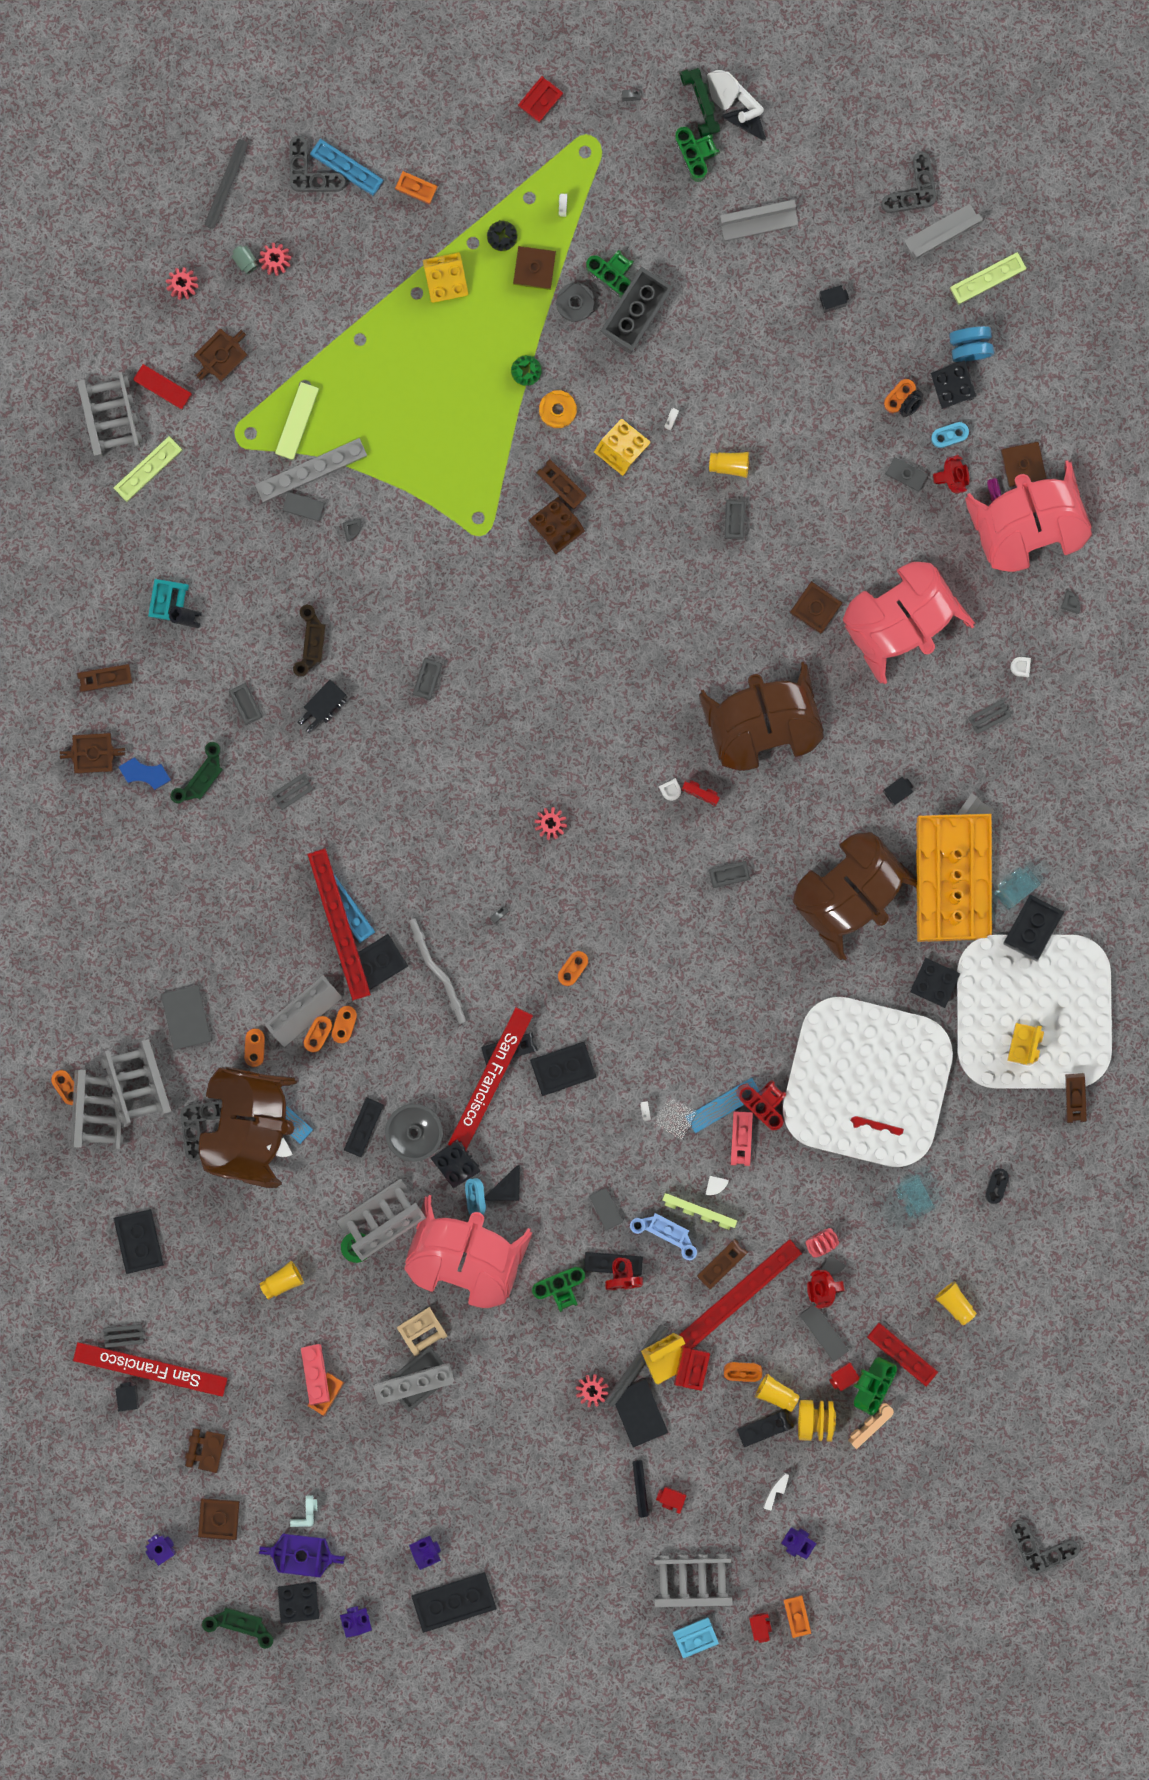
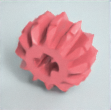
M272 243V249L266 245L265 250L267 252H260V255L264 258H260L259 263L263 264L262 270L268 269L267 273L269 275L274 270L275 275L278 276V270H281L282 273L286 272L283 266L290 267V263L287 262L291 260V256L287 255L289 250L287 248L282 250V244H279L278 248H276L275 243ZM271 257H278L279 261L276 263L275 261H272Z
M183 267L180 273L179 269L176 268L177 274L174 275L170 272L169 276L172 279H166V283L170 284L167 287V291H172V297L178 294V300H181L183 295L188 300L189 292L192 295L196 294L193 289L198 288V284L194 283L198 278L196 276L192 277L194 274L192 270L187 273V269ZM180 280H183L184 282H187V283H184V284H185V287H181L180 285H177V284H180V283H179Z
M554 807L551 808V813L549 814L547 808H544L545 816L540 812L537 814L542 820L535 819V823L541 824L535 827V830L543 829L540 836L543 837L547 833V840H550V834H553L554 839H558L557 831L561 835L564 834L560 827L567 828V824L560 823L565 821L566 817L559 818L562 813L561 810L555 815ZM549 819H553V822L556 823V826H552V829H549L548 825L545 824L546 821L549 822Z
M831 1228L814 1234L806 1241L807 1250L814 1258L825 1255L839 1245L837 1235Z
M596 1374L593 1375V1380L591 1381L589 1375H586V1383L582 1379L579 1380L584 1386H576L577 1390L582 1391L576 1394V1396H584L581 1400L582 1404L589 1400L588 1407H591L592 1401H594L597 1407L599 1406L597 1399L605 1402L601 1394L608 1395L607 1391H602L608 1385L603 1384L600 1386L604 1379L601 1377L596 1382ZM591 1385L595 1386V1390H598L597 1394L594 1393V1396H590L589 1392L586 1391Z

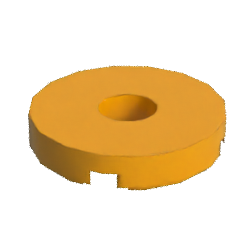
M554 390L542 398L539 405V414L547 426L554 429L564 428L574 421L577 414V405L569 393L562 390ZM554 405H561L564 409L561 414L553 413L552 408Z

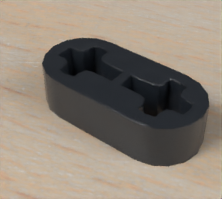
M995 1169L990 1176L985 1198L991 1204H997L1003 1198L1009 1180V1175L1004 1169ZM1001 1171L1005 1179L1001 1180L998 1186L996 1185L997 1178H995V1174H999ZM995 1187H998L997 1194L999 1198H995L992 1201L989 1193L993 1192Z

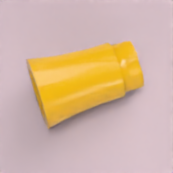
M749 452L710 453V472L717 471L720 474L735 475L743 478L748 477Z
M290 1261L259 1284L263 1294L269 1300L292 1288L303 1285L304 1280L295 1264Z
M955 1281L943 1288L934 1298L961 1325L970 1322L977 1314Z
M769 1374L765 1375L755 1394V1398L767 1401L790 1412L794 1410L800 1398L793 1390L784 1386Z

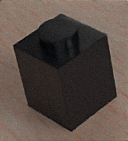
M842 285L819 292L824 313L846 307L849 300L847 290H843Z
M901 777L882 792L894 807L913 793V785L908 778L904 779Z
M131 1382L120 1383V1387L115 1388L118 1412L138 1409L137 1386L132 1385Z

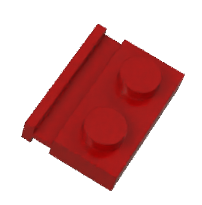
M541 76L520 101L518 107L540 123L563 96V92Z
M692 780L689 783L685 781L681 789L682 791L709 804L717 805L720 799L717 796V792L709 788L705 791L699 788L700 784Z
M682 1347L674 1385L702 1391L710 1353Z

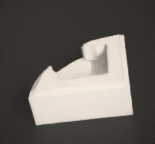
M560 194L559 215L560 217H566L567 194Z
M671 409L664 426L666 429L671 431L679 410Z
M648 1101L641 1102L643 1121H649L651 1117Z
M282 1138L276 1153L280 1157L293 1155L284 1138Z
M710 1176L706 1195L720 1193L727 1186L729 1180Z

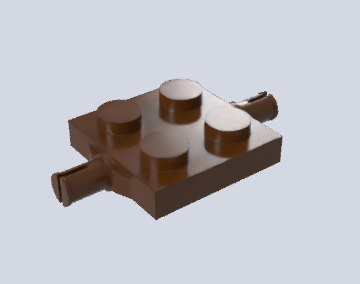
M220 328L194 354V357L203 366L195 376L202 381L209 373L222 383L248 356L239 345V342L246 334L240 330L232 337Z
M111 733L72 735L73 745L71 751H60V759H72L74 774L113 772L114 756L126 755L125 748L113 747Z

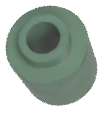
M240 245L232 251V259L242 272L248 275L258 268V260L247 246L242 247Z

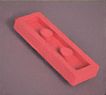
M316 1344L301 1348L309 1405L330 1402L321 1345Z

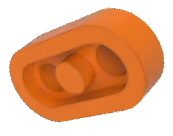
M904 379L896 385L884 400L886 411L889 413L899 412L901 404L905 401L904 399L916 390L913 381ZM908 387L909 392L904 393L902 388ZM895 401L897 406L891 407L890 402Z
M576 951L572 953L558 973V980L562 985H573L588 965V957L584 952ZM577 957H580L582 959V963L580 965H577L575 963V959ZM565 973L571 974L570 980L564 979Z
M344 1006L338 1011L332 1030V1038L335 1042L343 1044L351 1038L357 1019V1013L354 1008ZM345 1012H349L351 1014V1017L349 1019H345L343 1017ZM340 1030H343L345 1032V1035L342 1038L338 1036V1032Z
M319 1016L314 1020L304 1039V1047L308 1051L318 1052L323 1047L332 1030V1022L328 1017ZM321 1022L326 1023V1028L323 1030L319 1028ZM312 1039L317 1040V1045L314 1047L310 1045Z
M251 1029L245 1037L244 1059L247 1065L258 1067L264 1061L265 1035L259 1029ZM253 1035L258 1036L259 1039L257 1042L252 1041L251 1038ZM252 1054L257 1055L258 1058L256 1061L251 1060L250 1057Z
M58 1070L52 1075V1085L66 1104L73 1105V1100L69 1098V1094L74 1092V1080L68 1072ZM60 1076L65 1078V1082L62 1084L58 1082Z
M730 1362L724 1366V1377L730 1381L756 1382L762 1378V1367L755 1363Z

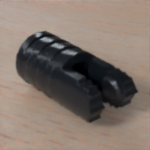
M175 606L170 610L169 619L172 623L200 628V623L194 622V619L201 616L202 612Z

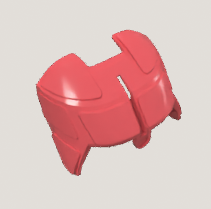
M1065 461L1064 481L1045 479L1031 482L1030 478L1025 474L1016 476L1015 484L1017 488L999 496L989 506L976 500L970 493L967 494L965 498L967 509L975 529L979 532L986 558L993 569L1008 572L1027 569L1030 566L1029 552L1059 542L1064 555H1068L1081 549L1092 535V527L1080 498L1072 462ZM1035 512L1038 516L1041 532H1038L1033 515Z
M911 562L897 570L902 579L899 585L878 598H874L867 591H863L850 602L843 617L845 628L854 643L864 654L863 658L880 684L887 683L885 676L887 658L901 655L919 646L924 654H931L935 649V644L931 637L941 631L950 622L953 615L962 619L966 626L974 627L973 624L975 622L956 597L953 596L943 577L931 563ZM897 601H900L910 615L909 618H907L897 604Z
M431 1195L425 1196L421 1211L426 1218L417 1224V1231L405 1260L406 1265L404 1269L411 1280L417 1286L431 1292L434 1291L438 1281H444L468 1289L470 1291L468 1303L475 1307L492 1308L505 1304L512 1290L518 1265L521 1264L532 1237L531 1229L528 1228L522 1237L510 1244L500 1235L482 1227L484 1216L479 1212L472 1213L468 1222L451 1218L435 1219L431 1207ZM465 1252L467 1256L462 1271L458 1272L462 1255Z

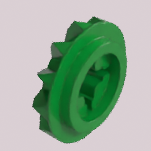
M527 355L518 357L511 367L513 379L523 386L535 384L542 372L539 361ZM530 363V371L532 373H527L522 377L523 370L520 367H526Z
M349 1233L341 1243L342 1255L350 1262H362L355 1251L349 1252L352 1248L351 1245H353L352 1239L356 1242L352 1234Z

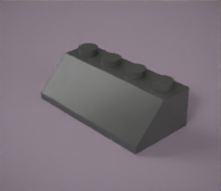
M641 266L600 331L614 344L632 354L672 291L673 286Z

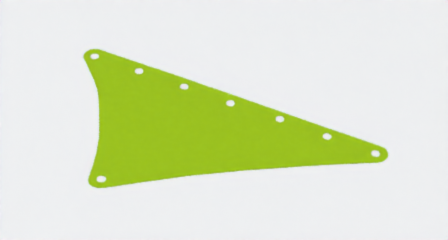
M587 134L580 135L500 203L434 256L439 257L460 252L468 289L467 296L432 303L423 265L240 420L234 431L236 441L240 447L249 450L276 452L296 397L299 383L307 380L311 386L319 388L296 454L318 457L360 438L368 457L346 467L410 493L456 522L471 535H486L491 530L496 517L517 417L526 386L518 384L513 379L511 367L518 357L524 355L535 356L568 249L601 161L602 148L599 141ZM583 146H588L591 149L590 157L582 158L579 155V149ZM527 192L534 193L536 196L534 203H525L523 200L524 194ZM560 194H567L566 217H560L559 215ZM499 220L508 221L514 225L517 231L515 245L506 251L495 250L487 240L488 229L492 223ZM505 228L501 233H496L499 236V243L503 238H509L505 235ZM476 237L479 240V246L476 249L468 248L467 240L469 238ZM518 246L556 251L551 290L513 285ZM415 287L421 288L423 291L422 298H412L411 290ZM358 333H362L366 337V342L362 346H358L354 342V337ZM530 363L526 367H520L523 370L522 377L530 373ZM249 427H253L257 431V436L252 440L247 439L244 435L245 430ZM476 512L483 513L485 517L483 523L475 524L472 520L473 514Z

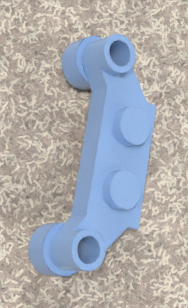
M656 1213L648 1218H635L630 1223V1229L636 1234L647 1230L680 1247L682 1250L681 1254L686 1260H693L697 1255V1250L692 1245L688 1236L689 1230ZM636 1222L641 1223L640 1229L634 1228ZM687 1249H692L693 1253L691 1256L685 1254Z

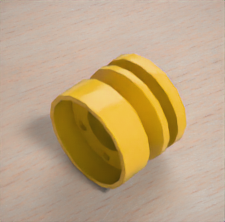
M800 1400L798 1440L812 1441L813 1433L817 1432L819 1441H822L823 1433H826V1441L832 1442L836 1427V1412L833 1401H828L827 1410H825L824 1401H820L818 1409H814L813 1400Z

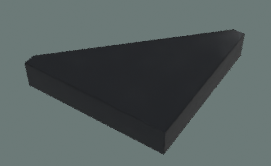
M748 108L722 115L726 121L762 141L766 140L759 116L744 123L739 121V113L741 111H750Z
M520 1165L511 1170L484 1197L485 1201H519Z

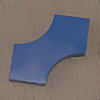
M134 757L119 766L128 784L142 781L148 783L156 790L171 781L162 764L146 766L138 762Z

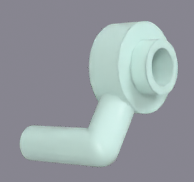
M313 1495L306 1496V1519H290V1527H311L314 1524V1511H317V1499H313Z

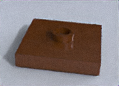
M518 246L513 285L551 290L556 251Z
M1039 442L1000 450L1009 487L1016 486L1015 478L1020 474L1027 475L1031 482L1047 479Z
M811 581L790 611V614L819 634H822L843 602Z
M201 1498L198 1537L237 1540L240 1501Z

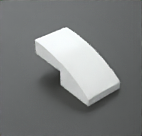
M782 1474L771 1487L763 1505L764 1509L772 1510L776 1492L784 1494L789 1474Z

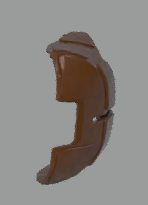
M801 662V673L797 683L791 681L764 683L760 675L753 674L748 678L750 688L729 696L721 704L707 696L704 690H701L699 694L700 703L707 724L711 727L713 743L722 766L739 771L751 770L759 767L758 753L760 751L789 744L794 756L798 757L811 752L822 741L824 729L814 701L807 664ZM766 713H767V716H768V719H769V723H770V727H771V731H772V733H769V734H768V731H767V727H766V723H765V719H764V715H763V714H766Z
M872 832L857 833L840 843L839 847L846 854V858L824 877H820L810 870L799 881L794 894L793 903L798 912L809 925L819 932V937L839 960L847 959L843 951L842 935L856 931L871 920L879 926L885 925L889 917L884 908L899 892L901 884H909L915 888L917 886V877L899 862L881 839ZM845 877L859 889L858 893L844 880Z
M220 1067L213 1074L208 1083L206 1097L221 1099L222 1108L218 1130L216 1132L201 1133L199 1137V1155L204 1171L222 1178L242 1180L244 1183L265 1188H278L282 1185V1182L276 1178L269 1167V1163L275 1157L280 1147L283 1134L291 1135L294 1131L293 1122L286 1119V1100L281 1087L297 1084L298 1081L295 1080V1077L259 1074L233 1067ZM236 1116L254 1117L256 1121L236 1119Z

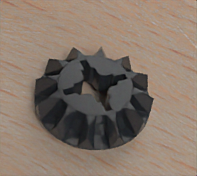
M501 220L492 223L487 232L488 243L498 251L511 249L517 241V231L514 225L508 221ZM505 228V235L509 238H503L499 243V236L496 233H501Z
M920 390L913 391L904 399L905 401L901 404L899 410L903 417L914 414L922 404L923 393Z

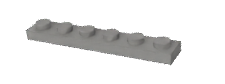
M360 438L264 480L255 486L262 502L265 503L368 456Z

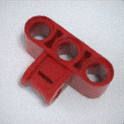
M773 1080L769 1081L759 1092L749 1084L740 1085L736 1092L739 1100L771 1130L780 1129L784 1121L774 1108L785 1098L786 1093L784 1091L781 1092L774 1085L775 1082ZM751 1090V1095L748 1098H742L743 1091ZM764 1103L763 1110L756 1111V1105ZM772 1116H778V1121L775 1124H769V1119Z

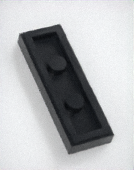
M366 1097L344 1151L362 1157L384 1104Z
M585 1252L584 1271L613 1273L612 1264L617 1258H627L631 1261L633 1275L642 1276L643 1256ZM623 1261L619 1264L621 1272L625 1270V1263Z

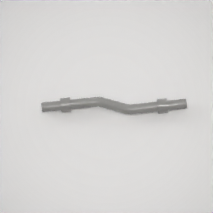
M416 918L409 920L414 933L413 939L419 946L425 964L443 982L451 1001L450 1007L455 1012L459 1024L467 1022L461 1009L463 1006L461 1001L457 999L450 978L432 961L424 941L426 938L424 933L420 931Z

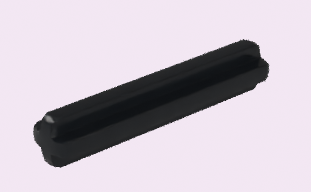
M635 1460L632 1463L638 1516L644 1518L649 1516L643 1461Z

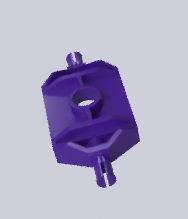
M283 1533L274 1547L260 1546L259 1554L270 1555L273 1558L279 1573L321 1577L329 1564H344V1556L331 1554L326 1538ZM300 1550L307 1554V1558L304 1561H299L296 1558V1553Z

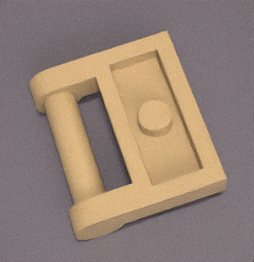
M430 1307L397 1327L414 1356L419 1355L421 1350L439 1339L448 1337ZM431 1328H436V1333L414 1345L412 1340Z

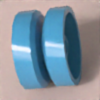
M990 327L965 328L949 334L950 344L958 346L952 350L954 362L981 360L994 355L993 344L987 342L992 338Z

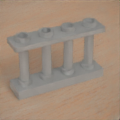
M118 372L119 380L94 386L87 385L85 380L77 382L95 458L103 457L102 452L107 448L134 442L136 449L140 448L139 443L143 442L140 431L137 432L135 424H138L136 413H132L131 406H134L132 394L128 395L127 388L130 387L129 380L122 372ZM122 388L124 398L100 404L91 403L89 396H93V393ZM126 405L127 417L101 423L99 421L95 422L94 415L97 412ZM130 424L132 435L108 441L99 440L98 433H101V430Z
M149 1039L141 1041L139 1048L132 1052L111 1057L109 1050L104 1051L101 1057V1064L103 1069L106 1068L107 1084L109 1087H112V1100L114 1105L118 1106V1119L120 1123H123L124 1128L130 1125V1119L153 1112L159 1113L161 1118L169 1116L171 1109ZM135 1058L143 1059L145 1065L143 1068L116 1075L113 1064ZM141 1076L149 1078L150 1084L147 1087L125 1093L121 1092L119 1082ZM147 1094L154 1095L156 1102L153 1105L127 1111L125 1100Z
M75 1070L70 1147L81 1148L85 1142L113 1143L112 1149H120V1146L123 1145L121 1126L124 1125L119 1122L117 1115L119 1109L117 1105H115L114 1116L86 1115V1113H83L84 1105H87V1103L114 1105L112 1097L87 1096L85 1094V1086L88 1084L108 1085L106 1077H91L86 1074V1070ZM126 1081L119 1082L122 1093L123 1088L126 1087ZM83 1124H114L113 1136L85 1134V1132H82Z
M402 1179L397 1180L337 1221L345 1234L351 1232L356 1241L351 1247L361 1261L426 1218L416 1202L412 1205L409 1203L405 1196L409 1189ZM399 1200L405 1210L395 1216L389 1205ZM383 1210L389 1221L379 1227L373 1216ZM367 1221L372 1232L362 1237L357 1226Z
M449 1362L376 1383L374 1392L378 1404L381 1405L450 1385L455 1380Z
M687 1554L677 1555V1558H669V1555H657V1559H653L654 1564L660 1565V1594L654 1598L655 1607L732 1606V1596H728V1593H726L725 1563H731V1557H727V1554H715V1557H708V1554H696V1558H688ZM698 1563L699 1593H697V1597H689L687 1593V1564ZM706 1563H718V1593H716V1596H709V1593H707ZM667 1564H679L680 1594H678V1597H670V1594H668Z

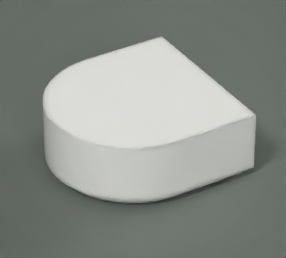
M1015 658L1010 666L1011 672L1015 676L1029 678L1031 658Z
M676 778L659 786L666 800L674 801L681 794V788Z

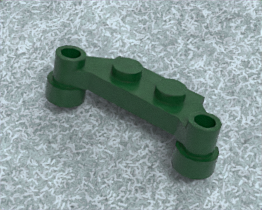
M700 69L680 71L679 74L683 86L692 84L705 123L698 125L700 137L703 138L719 133V124L714 120L715 106L713 101H709L707 95L709 94L707 84L703 83Z
M209 742L205 746L207 759L184 789L175 788L172 790L170 797L174 803L181 804L184 801L196 798L201 800L223 771L220 768L221 748L216 742ZM215 747L217 749L216 752L210 753V749ZM178 793L182 794V798L180 800L176 799V795Z
M225 1607L223 1612L207 1616L202 1621V1628L206 1632H213L220 1626L257 1637L258 1644L263 1649L270 1648L274 1642L273 1636L262 1623V1617ZM207 1621H213L214 1626H208ZM263 1637H268L270 1641L265 1643Z

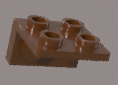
M558 497L529 519L530 524L545 539L555 555L585 532L578 518Z

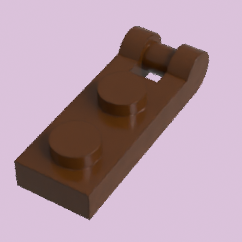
M549 459L545 463L546 466L542 470L539 469L536 474L574 510L587 495ZM552 470L555 474L550 478L547 474Z
M129 664L77 673V678L80 679L81 685L79 686L80 693L133 684ZM92 677L93 684H88L87 678Z
M1065 1074L1067 1123H1073V1121L1087 1122L1085 1074Z
M733 1239L697 1275L709 1290L748 1253L745 1248L742 1249L738 1245L739 1242L736 1239ZM731 1250L737 1254L735 1258L728 1254Z

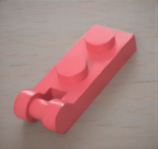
M733 1111L731 1165L744 1164V1166H750L753 1112ZM737 1150L745 1151V1156H737Z

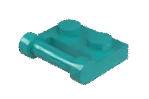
M155 579L148 617L170 621L169 609L173 589H178L176 606L183 608L185 594L188 591L189 585Z

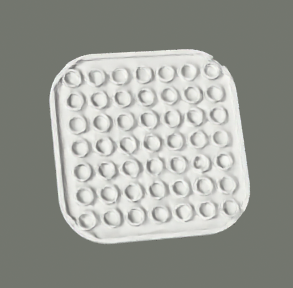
M989 935L987 938H980L972 942L962 953L957 966V972L960 973L957 980V1053L959 1063L968 1077L981 1086L993 1089H1065V1074L1084 1073L1085 1086L1097 1081L1107 1070L1112 1055L1111 968L1103 949L1094 941L1083 936L1052 935L1037 962L1005 946L1003 943L1007 935ZM1015 1023L1032 1027L1039 1025L1042 1026L1041 1031H1044L1043 1040L1037 1046V1050H1040L1038 1061L1030 1066L1007 1061Z
M832 997L819 1002L808 1012L801 1027L786 1096L783 1102L785 1125L796 1140L812 1148L889 1167H903L918 1161L926 1154L933 1142L951 1068L953 1051L947 1033L938 1023L927 1017L855 999ZM858 1116L902 1128L904 1131L903 1134L898 1136L891 1134L887 1129L882 1131L872 1129L869 1125L854 1128L850 1120L852 1117Z

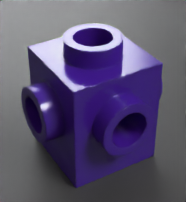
M792 1527L781 1542V1544L787 1547L786 1552L794 1557L799 1555L806 1560L817 1543L808 1538L810 1534L801 1528L796 1530Z
M158 1534L148 1539L149 1544L145 1546L147 1548L145 1551L151 1561L155 1560L158 1566L176 1554L172 1548L174 1543L169 1536L165 1537L164 1534L160 1537ZM157 1546H161L162 1551H159Z
M431 1536L409 1545L413 1558L420 1570L441 1561L438 1554L441 1552L440 1546L437 1541L433 1542Z
M350 1607L346 1609L347 1613L340 1615L346 1638L372 1631L366 1608Z

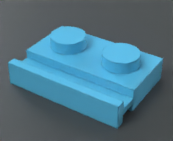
M708 1617L673 1631L683 1659L719 1644Z

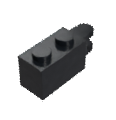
M329 679L304 706L307 712L297 723L301 726L312 715L316 720L306 730L310 734L319 724L323 722L328 723L334 716L332 712L336 708L340 710L347 701L345 699L347 695Z

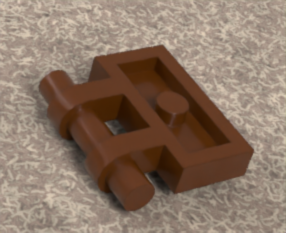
M193 1428L192 1435L189 1436L188 1440L190 1442L189 1450L185 1454V1466L193 1468L194 1461H200L198 1469L217 1473L225 1434L206 1431L205 1438L199 1437L201 1430ZM198 1443L203 1444L201 1455L196 1454Z

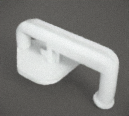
M715 70L707 74L711 98L721 109H729L737 97L750 110L739 113L738 119L741 123L763 113V107L729 72Z

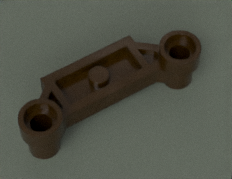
M309 604L303 605L300 608V616L307 623L302 661L296 662L293 666V672L298 677L306 676L317 663H322L326 624H321L313 606ZM307 610L311 611L310 616L304 615ZM300 667L305 668L303 673L298 672Z

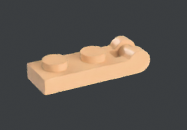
M882 1403L879 1407V1412L874 1416L868 1417L861 1429L854 1430L848 1441L855 1449L860 1447L892 1417L893 1409L887 1403Z

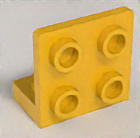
M460 252L423 260L432 303L468 295Z
M620 419L603 437L594 453L624 476L632 463L649 446L650 441L626 421Z
M1015 1023L1007 1061L1027 1066L1038 1061L1040 1050H1037V1046L1042 1042L1044 1031H1041L1042 1026L1032 1027Z
M675 1333L641 1350L655 1384H660L676 1375L682 1350L681 1346L685 1342L683 1337Z

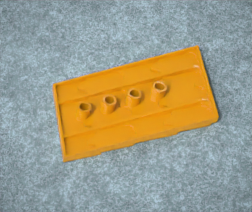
M992 814L918 816L916 823L917 942L962 941L987 938L989 935H992Z

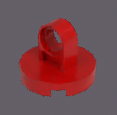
M959 455L948 457L944 464V471L933 474L934 484L947 483L949 489L955 494L966 492L967 489L965 487L969 485L970 480L967 465H963L960 461L963 458Z
M617 1258L612 1264L614 1279L605 1281L606 1290H626L643 1286L642 1277H633L632 1264L629 1259ZM622 1261L625 1263V1270L623 1272L619 1269V1264Z
M815 1270L810 1274L812 1278L807 1283V1292L810 1301L815 1302L816 1308L830 1307L835 1300V1294L845 1291L843 1281L834 1282L833 1277L826 1270Z

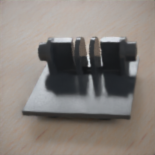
M965 360L931 373L941 409L966 400L971 401L976 397Z
M925 957L910 993L945 1008L960 973Z
M457 1139L451 1143L452 1145L431 1157V1160L452 1188L457 1187L481 1172L479 1164L474 1161L472 1155H468L469 1151H465L462 1142H459Z
M316 1582L278 1587L281 1624L319 1619L320 1612L318 1609Z

